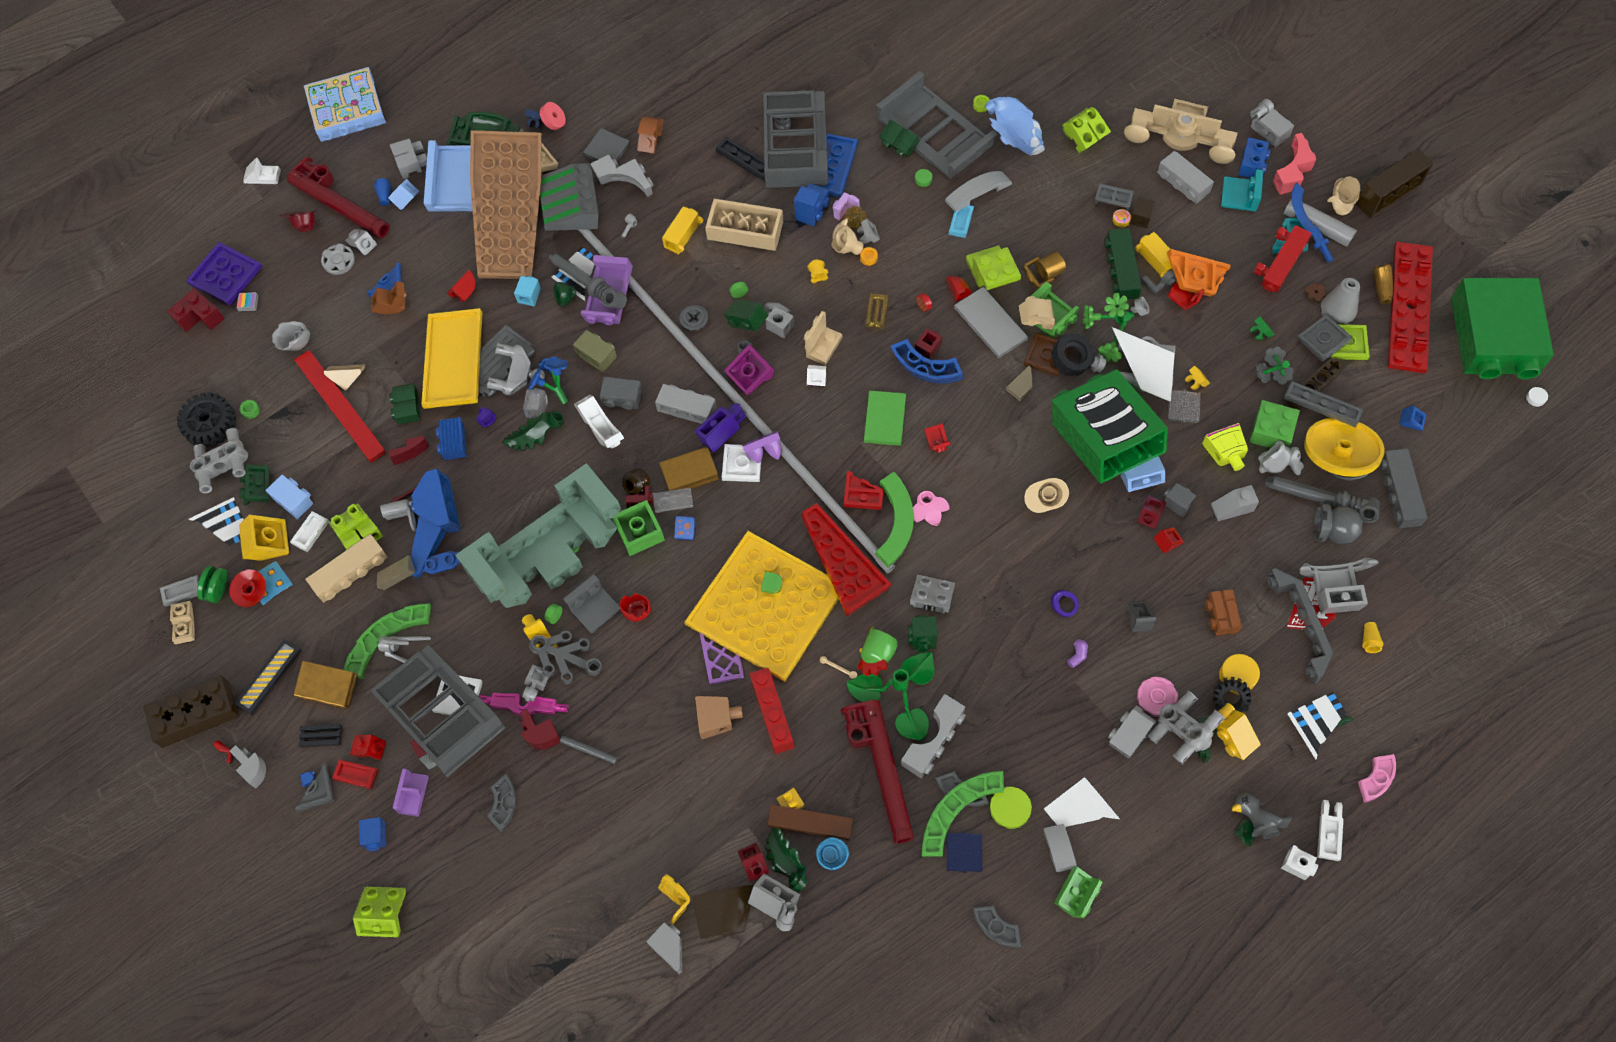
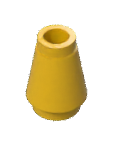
M1367 622L1364 624L1362 646L1367 653H1378L1384 645L1376 623Z

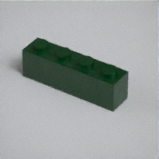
M1130 228L1108 230L1107 237L1104 238V247L1108 248L1107 263L1111 265L1109 273L1110 278H1113L1114 281L1112 284L1113 294L1119 293L1120 298L1126 296L1127 300L1138 299L1141 292V284Z

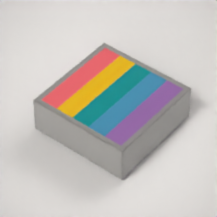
M256 292L239 293L238 311H256L258 294Z

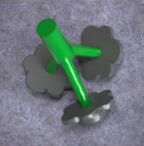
M1279 346L1268 348L1264 360L1270 366L1275 367H1266L1265 363L1256 366L1257 376L1264 384L1271 381V372L1274 374L1273 380L1278 381L1280 385H1284L1287 381L1293 379L1294 369L1289 367V361H1283L1286 352Z

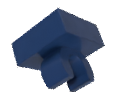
M526 109L524 116L529 117L527 125L532 127V123L536 121L535 128L540 129L542 121L540 112Z

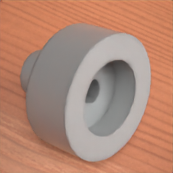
M1144 297L1135 299V306L1131 307V311L1134 314L1138 312L1140 316L1149 314L1150 309Z

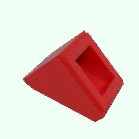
M1174 527L1161 530L1154 537L1155 542L1163 553L1184 543Z

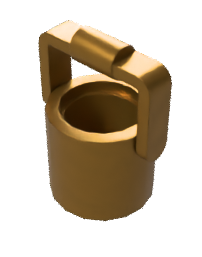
M1053 251L1041 259L1036 257L1027 262L1023 267L1025 276L1036 289H1039L1044 283H1038L1032 271L1029 270V266L1035 263V269L1039 277L1049 284L1055 280L1054 277L1066 271V264L1057 251Z

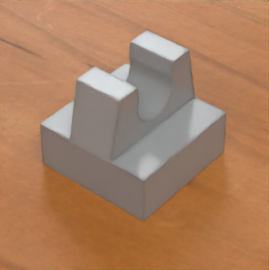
M868 219L861 222L862 226L857 229V233L863 235L859 238L860 241L865 244L870 241L875 243L880 240L876 226Z

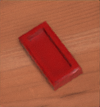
M339 759L332 779L372 789L379 770L374 767Z

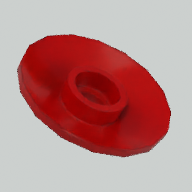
M248 569L241 571L234 577L230 585V597L233 602L240 607L256 605L265 595L267 587L265 578L256 570Z

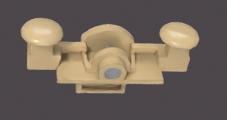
M1174 99L1172 108L1155 105L1153 112L1135 108L1131 125L1124 129L1125 137L1134 143L1147 141L1150 136L1149 131L1164 134V142L1175 150H1191L1196 148L1198 143L1214 146L1209 150V156L1217 163L1227 164L1235 159V152L1232 149L1237 133L1220 129L1221 120L1205 117L1208 109L1207 106Z

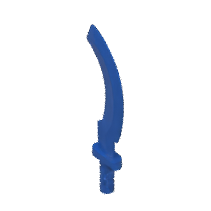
M1296 183L1292 190V205L1295 214L1304 229L1312 233L1311 235L1316 242L1313 245L1314 248L1317 249L1319 247L1326 262L1330 263L1334 259L1326 246L1329 241L1327 238H1323L1319 228L1315 227L1306 215L1302 203L1304 189Z

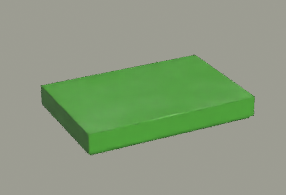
M869 391L864 443L901 446L906 394Z

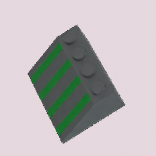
M590 163L571 164L541 176L540 199L545 231L598 229L599 213Z

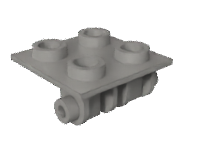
M917 575L910 605H914V608L922 609L926 605L925 610L928 609L929 605L932 606L931 611L936 607V612L945 614V612L949 613L955 583Z

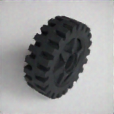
M208 392L207 395L200 393V397L194 395L193 401L189 398L187 400L188 405L183 404L181 406L183 410H179V416H177V426L182 435L191 444H203L206 448L210 447V444L216 446L217 441L220 444L224 442L222 438L225 437L227 439L226 431L236 426L235 411L229 402L219 394H213L212 392Z

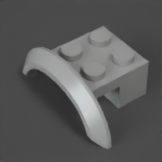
M1364 558L1355 562L1332 566H1312L1304 563L1299 573L1304 576L1313 577L1321 614L1359 611L1368 602L1364 585H1357L1354 572L1373 567L1378 564V561L1372 558Z

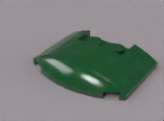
M468 112V115L459 118V115L454 117L446 146H471V131L519 132L520 127L511 123L510 119L498 114Z

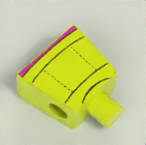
M1239 423L1205 436L1202 444L1219 466L1231 464L1234 471H1238L1245 466L1241 459L1245 457L1248 448Z

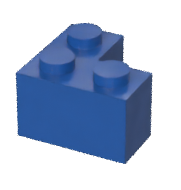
M811 183L808 184L807 188L801 186L794 198L795 220L815 227L817 221L822 219L824 208H827L830 203L828 189Z

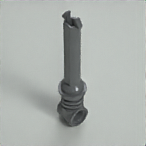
M548 254V258L551 259L554 265L587 287L589 296L599 299L606 307L618 310L624 308L627 302L626 295L608 285L604 278H593L560 254Z
M1267 476L1266 480L1268 481H1266L1265 485L1273 490L1319 503H1327L1333 509L1337 506H1347L1357 511L1366 523H1373L1379 518L1381 504L1374 497H1366L1360 500V497L1356 499L1355 495L1350 497L1351 494H1348L1346 490L1333 493L1277 476Z

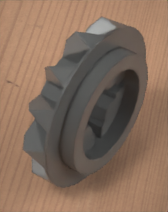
M688 306L680 313V324H682L684 329H689L690 332L692 330L699 331L700 328H705V324L708 322V313L701 306ZM691 317H697L698 321L693 320L691 322Z

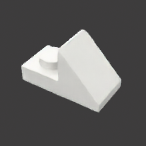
M255 158L246 167L243 182L251 184H278L281 170L279 166H262L258 158Z

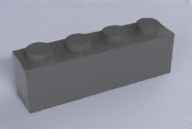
M1409 450L1385 451L1379 467L1383 470L1384 485L1388 488L1389 492L1388 500L1394 510L1393 519L1397 522L1398 528L1422 526L1428 517Z

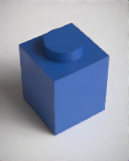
M380 817L359 820L360 845L364 849H367V851H377L380 849L379 847L386 846V824Z

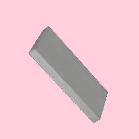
M984 287L954 306V309L998 359L1028 339V336Z

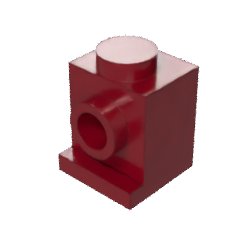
M926 328L915 343L914 349L923 357L931 360L942 344V337L936 331Z

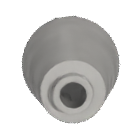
M1346 278L1327 294L1320 306L1322 316L1327 314L1337 324L1352 322L1358 313L1359 282L1353 278Z

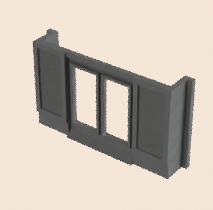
M919 71L876 105L878 120L887 125L891 119L911 131L909 128L935 107L948 116L922 138L918 137L920 141L914 148V151L951 179L992 147L998 133L992 130L985 135L924 85V74ZM952 121L965 130L939 152L926 143Z
M814 90L763 92L766 188L805 187L809 183L816 186H828L825 92ZM813 117L814 129L773 130V118ZM814 135V147L773 149V137Z
M429 645L414 654L370 690L376 699L384 705L437 764L446 777L450 776L505 729L496 714ZM439 676L448 688L409 718L400 706ZM454 692L464 704L425 736L415 723Z

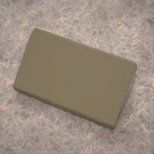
M410 555L378 572L377 588L386 590L416 573Z

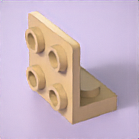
M822 311L819 316L814 318L811 330H807L805 333L804 349H806L807 358L826 366L840 343L842 334L826 327V312Z

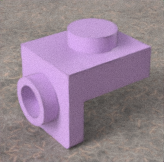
M844 192L841 198L836 200L833 205L834 218L841 220L848 208L858 212L860 209L859 199L854 195Z

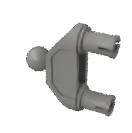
M498 342L495 354L511 357L512 363L508 379L504 381L489 377L487 388L503 391L505 395H512L527 385L528 378L532 379L538 369L531 370V362L521 345L510 346ZM541 370L540 378L544 379L545 373Z

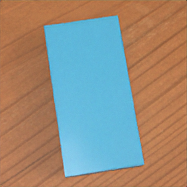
M969 205L957 212L954 211L949 235L966 238L974 206Z

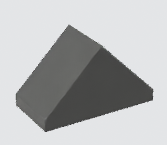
M1127 602L1131 631H1151L1156 622V616L1148 602Z

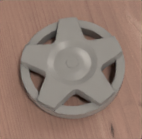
M344 244L333 245L324 250L321 258L323 268L333 275L346 273L353 267L355 262L353 251Z

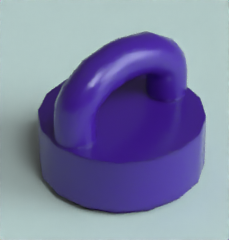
M481 407L477 416V422L482 427L492 425L496 415L491 409Z

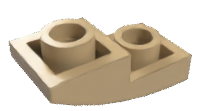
M191 601L172 604L170 610V621L173 624L172 641L174 644L194 641L195 627Z

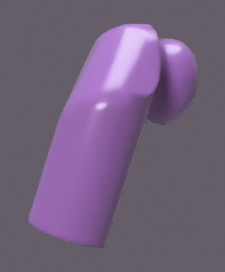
M1078 639L1074 642L1076 654L1067 660L1071 668H1074L1087 658L1088 645L1084 640Z

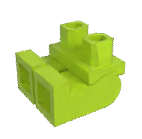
M1093 107L1086 108L1062 125L1066 136L1070 137L1071 140L1074 139L1078 153L1084 151L1111 132L1098 111Z
M352 504L347 508L346 512L331 518V522H329L346 550L361 541L356 531L363 538L375 533L373 538L376 541L383 537L359 504Z

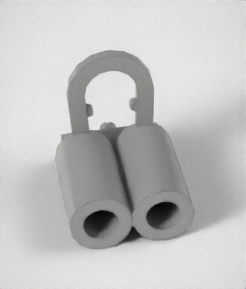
M403 499L380 505L382 516L387 521L408 516L412 530L416 531L417 529L415 514L411 507V502L413 501Z

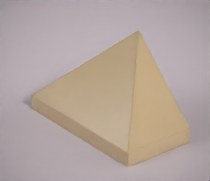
M365 364L329 366L324 371V374L346 391L365 369Z

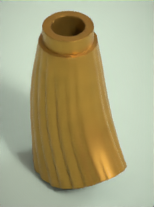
M1385 263L1384 266L1379 267L1377 265L1373 268L1376 290L1382 305L1390 304L1393 298L1392 267L1390 264Z

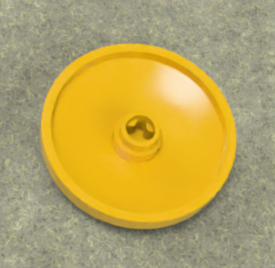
M1333 418L1323 419L1309 428L1304 441L1307 455L1317 466L1341 476L1354 477L1369 474L1379 467L1384 456V444L1375 431L1358 422L1355 428Z

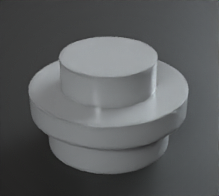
M1102 355L1094 356L1091 371L1101 372L1103 370L1106 359Z

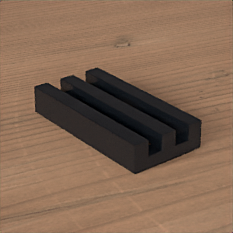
M341 724L300 726L301 734H299L300 742L298 746L301 748L341 745ZM335 730H337V732L307 733V734H306V732L335 731ZM336 737V740L306 741L308 738Z

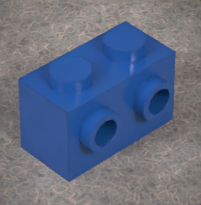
M1248 137L1238 176L1250 178L1254 176L1256 169L1263 170V174H1265L1268 164L1265 163V160H1268L1271 151L1268 149L1269 142Z

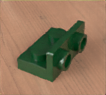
M245 464V475L239 478V481L243 482V488H240L239 498L243 499V506H247L248 501L268 502L269 494L266 492V489L269 487V466Z

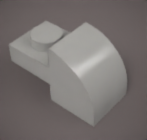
M235 745L230 752L242 764L236 771L256 789L265 778L266 764L256 753L252 755L245 747L241 750Z

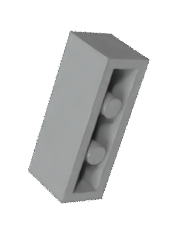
M1175 150L1160 162L1158 174L1197 204L1211 192L1214 181Z
M666 384L662 385L655 402L658 412L700 424L705 422L717 408L715 398L710 395H701L692 390H683L675 385Z

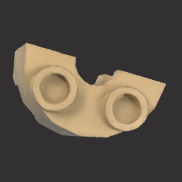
M1030 296L1019 305L1022 324L1029 326L1041 324L1042 328L1052 330L1055 326L1051 300L1036 299V297Z

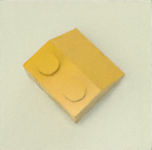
M248 515L239 524L243 559L262 561L289 554L285 519Z

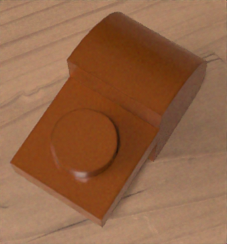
M644 116L641 119L638 128L639 140L637 151L655 154L657 138L662 135L664 119Z
M397 281L392 290L377 288L371 297L372 312L386 315L402 312L405 309L406 298L404 282Z

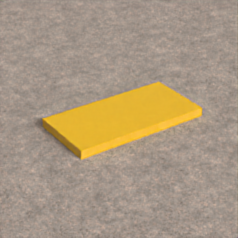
M481 308L428 314L421 404L424 409L478 403L483 313Z

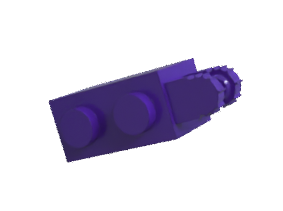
M735 403L727 410L721 406L694 431L705 447L708 446V449L713 453L740 429L739 424L746 418L740 404Z

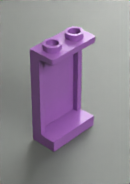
M594 255L593 263L596 268L593 278H604L608 285L626 295L633 267L629 259ZM589 296L586 309L581 310V315L588 323L595 324L596 322H601L606 325L620 323L623 308L618 310L606 307L599 299Z

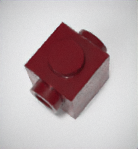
M757 843L737 851L750 882L760 879L763 874L770 873Z

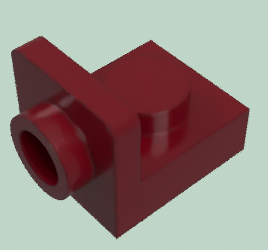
M645 486V495H626L625 503L627 508L646 500L651 507V503H654V492H651L650 486Z
M1148 495L1137 522L1155 529L1167 502Z

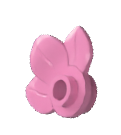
M930 491L921 492L917 497V504L913 507L914 521L920 522L925 519L929 524L938 526L941 521V512L950 509L948 502L942 497H935ZM928 499L930 502L925 503L923 500Z

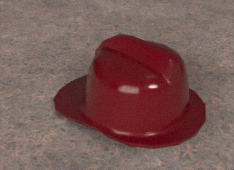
M317 210L285 213L279 215V217L288 218L294 229L306 232L313 229L315 224L314 212Z

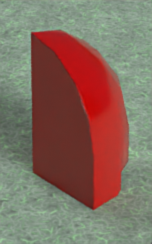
M468 270L447 294L452 298H460L461 302L465 301L475 289V278L472 272Z
M958 276L946 277L956 302L972 294L969 285L964 279Z

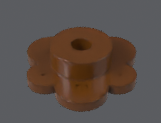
M1312 283L1311 286H1307L1305 289L1308 298L1314 299L1317 302L1327 295L1325 286L1322 284Z

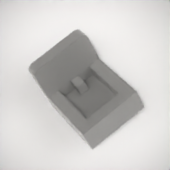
M358 228L351 231L349 237L345 240L350 246L358 248L363 255H367L377 245L367 231Z

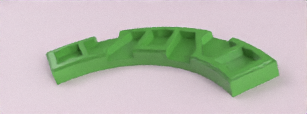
M895 472L882 479L879 483L887 494L894 511L892 532L887 541L875 553L887 568L901 556L911 537L914 522L913 507L909 493Z
M417 604L407 606L405 609L394 613L391 612L373 623L356 641L357 644L352 652L349 653L343 670L358 673L357 679H364L366 667L378 648L380 638L382 636L390 637L408 627L429 624L431 605Z
M1003 771L977 775L960 783L945 795L933 811L927 824L922 844V857H943V847L947 831L954 818L968 804L986 795L1004 793Z

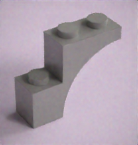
M608 154L591 163L593 172L601 185L612 181H625L639 187L647 197L653 194L651 188L653 183L649 177H645V169L641 163H637L636 159L619 167L615 159L612 160Z

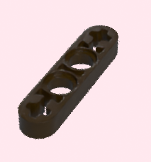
M1337 358L1329 359L1301 385L1310 386L1314 390L1321 392L1341 373L1343 363ZM1333 366H1336V367H1337V368H1334L1330 373L1328 372L1329 369H1330V367H1333ZM1322 375L1326 378V381L1320 382L1316 376ZM1287 400L1288 407L1297 410L1303 408V406Z

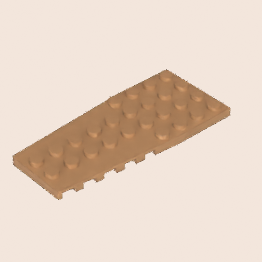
M471 131L470 184L478 278L520 279L521 276H532L541 188V133Z

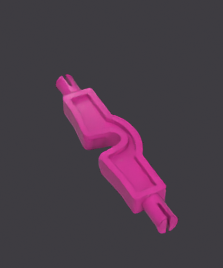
M492 693V696L479 695V698L485 704H490L492 708L511 710L514 714L520 716V712L528 709L531 715L535 713L554 715L555 711L567 713L569 708L568 704H558L555 699L536 696L534 702L530 700V702L527 701L525 706H520L521 696L517 693Z

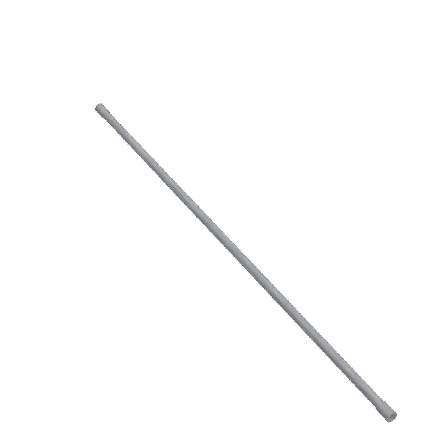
M590 229L579 230L601 256L614 257ZM630 276L628 286L734 403L740 404L741 410L745 412L746 417L763 435L772 433V430L638 282ZM780 440L782 457L874 557L879 566L886 573H890L895 568V565L892 564L888 568L875 555L878 547Z

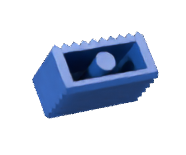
M458 417L439 420V427L436 428L437 438H440V444H437L438 454L442 455L444 460L467 457L465 429L462 419Z

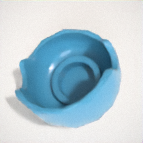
M835 837L823 840L816 849L817 862L823 868L829 870H836L844 866L849 856L847 845L841 839Z

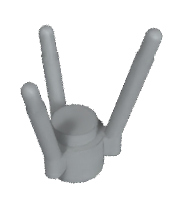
M382 636L379 640L378 649L385 652V656L405 663L407 659L393 653L398 650L399 645H409L408 641L430 640L431 637Z

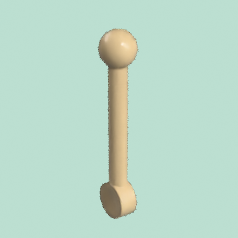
M826 656L820 657L821 663H826L849 675L850 679L857 677L855 671L850 672L827 660Z

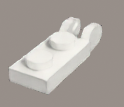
M1322 801L1317 858L1334 861L1341 860L1343 835L1342 803L1336 802L1334 816H1329V801Z

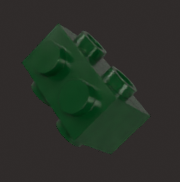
M917 615L915 618H912L907 632L908 644H912V650L926 652L929 649H936L938 636L936 616Z

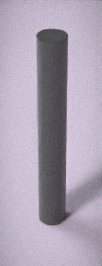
M563 735L560 739L562 744L612 764H616L618 761L617 756Z

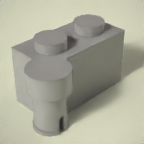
M1269 99L1261 101L1258 107L1250 112L1251 118H1254L1250 127L1274 147L1279 146L1290 137L1294 125L1274 109L1273 103Z
M1137 705L1130 713L1126 711L1120 720L1123 724L1119 729L1114 728L1108 736L1110 739L1109 745L1128 759L1131 758L1152 726L1156 723V720L1145 714L1143 709Z
M763 874L753 886L748 903L776 919V926L780 930L790 931L794 924V915L797 911L796 905L800 894Z

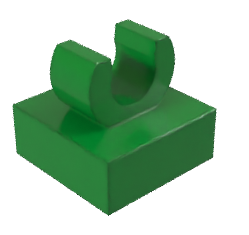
M1261 316L1255 320L1258 326H1253L1250 329L1252 333L1260 331V334L1255 337L1258 341L1262 340L1265 335L1271 338L1275 334Z

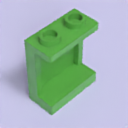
M1045 282L1031 296L1036 297V299L1051 300L1055 326L1052 330L1042 328L1041 324H1036V326L1051 338H1055L1057 335H1062L1070 323L1076 322L1079 317V307L1075 306L1072 309L1051 292L1052 285Z

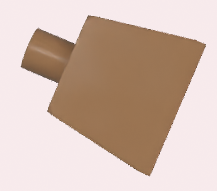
M695 697L701 739L732 730L731 719L743 718L742 706L730 707L728 697Z

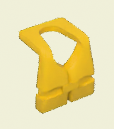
M665 874L658 889L681 907L674 914L670 924H674L686 911L690 897L679 883L674 882L671 876Z

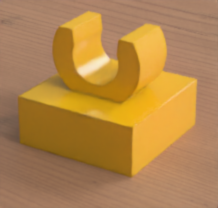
M1196 366L1189 370L1192 375L1187 376L1185 379L1187 383L1195 380V384L1191 386L1193 390L1198 389L1200 385L1205 388L1210 384L1205 375Z
M795 788L776 798L779 805L795 809L805 807Z

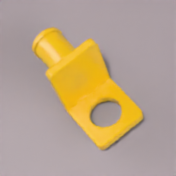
M532 614L523 617L522 623L526 626L523 630L529 640L537 635H542L545 638L551 637L541 619L535 620Z

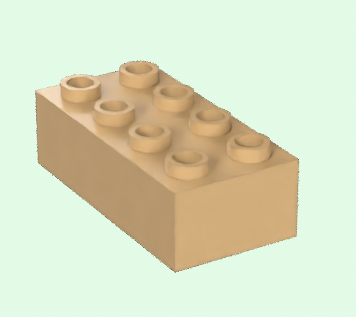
M714 199L706 224L707 240L776 251L783 226V210Z

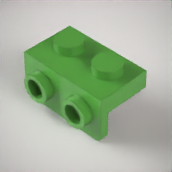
M1073 866L1054 904L1072 917L1084 918L1090 912L1094 898L1100 893L1103 881L1092 878L1079 867Z

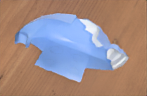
M998 97L989 100L984 106L988 109L989 114H996L997 121L989 119L992 122L991 126L993 129L1000 133V139L1003 143L1017 147L1028 155L1039 154L1045 150L1039 123L1032 118L1033 112L1019 100L1012 97Z

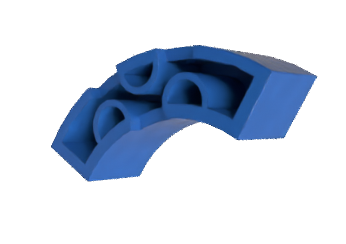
M908 339L891 346L895 357L904 369L921 380L944 384L964 379L956 357L948 360L927 359L911 346Z

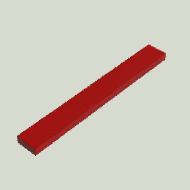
M308 350L294 359L370 463L386 453L385 449L335 383L324 374L325 370L311 351Z

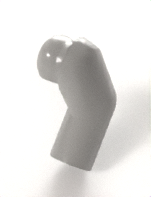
M767 302L764 305V310L767 313L776 306L790 314V310L780 303Z

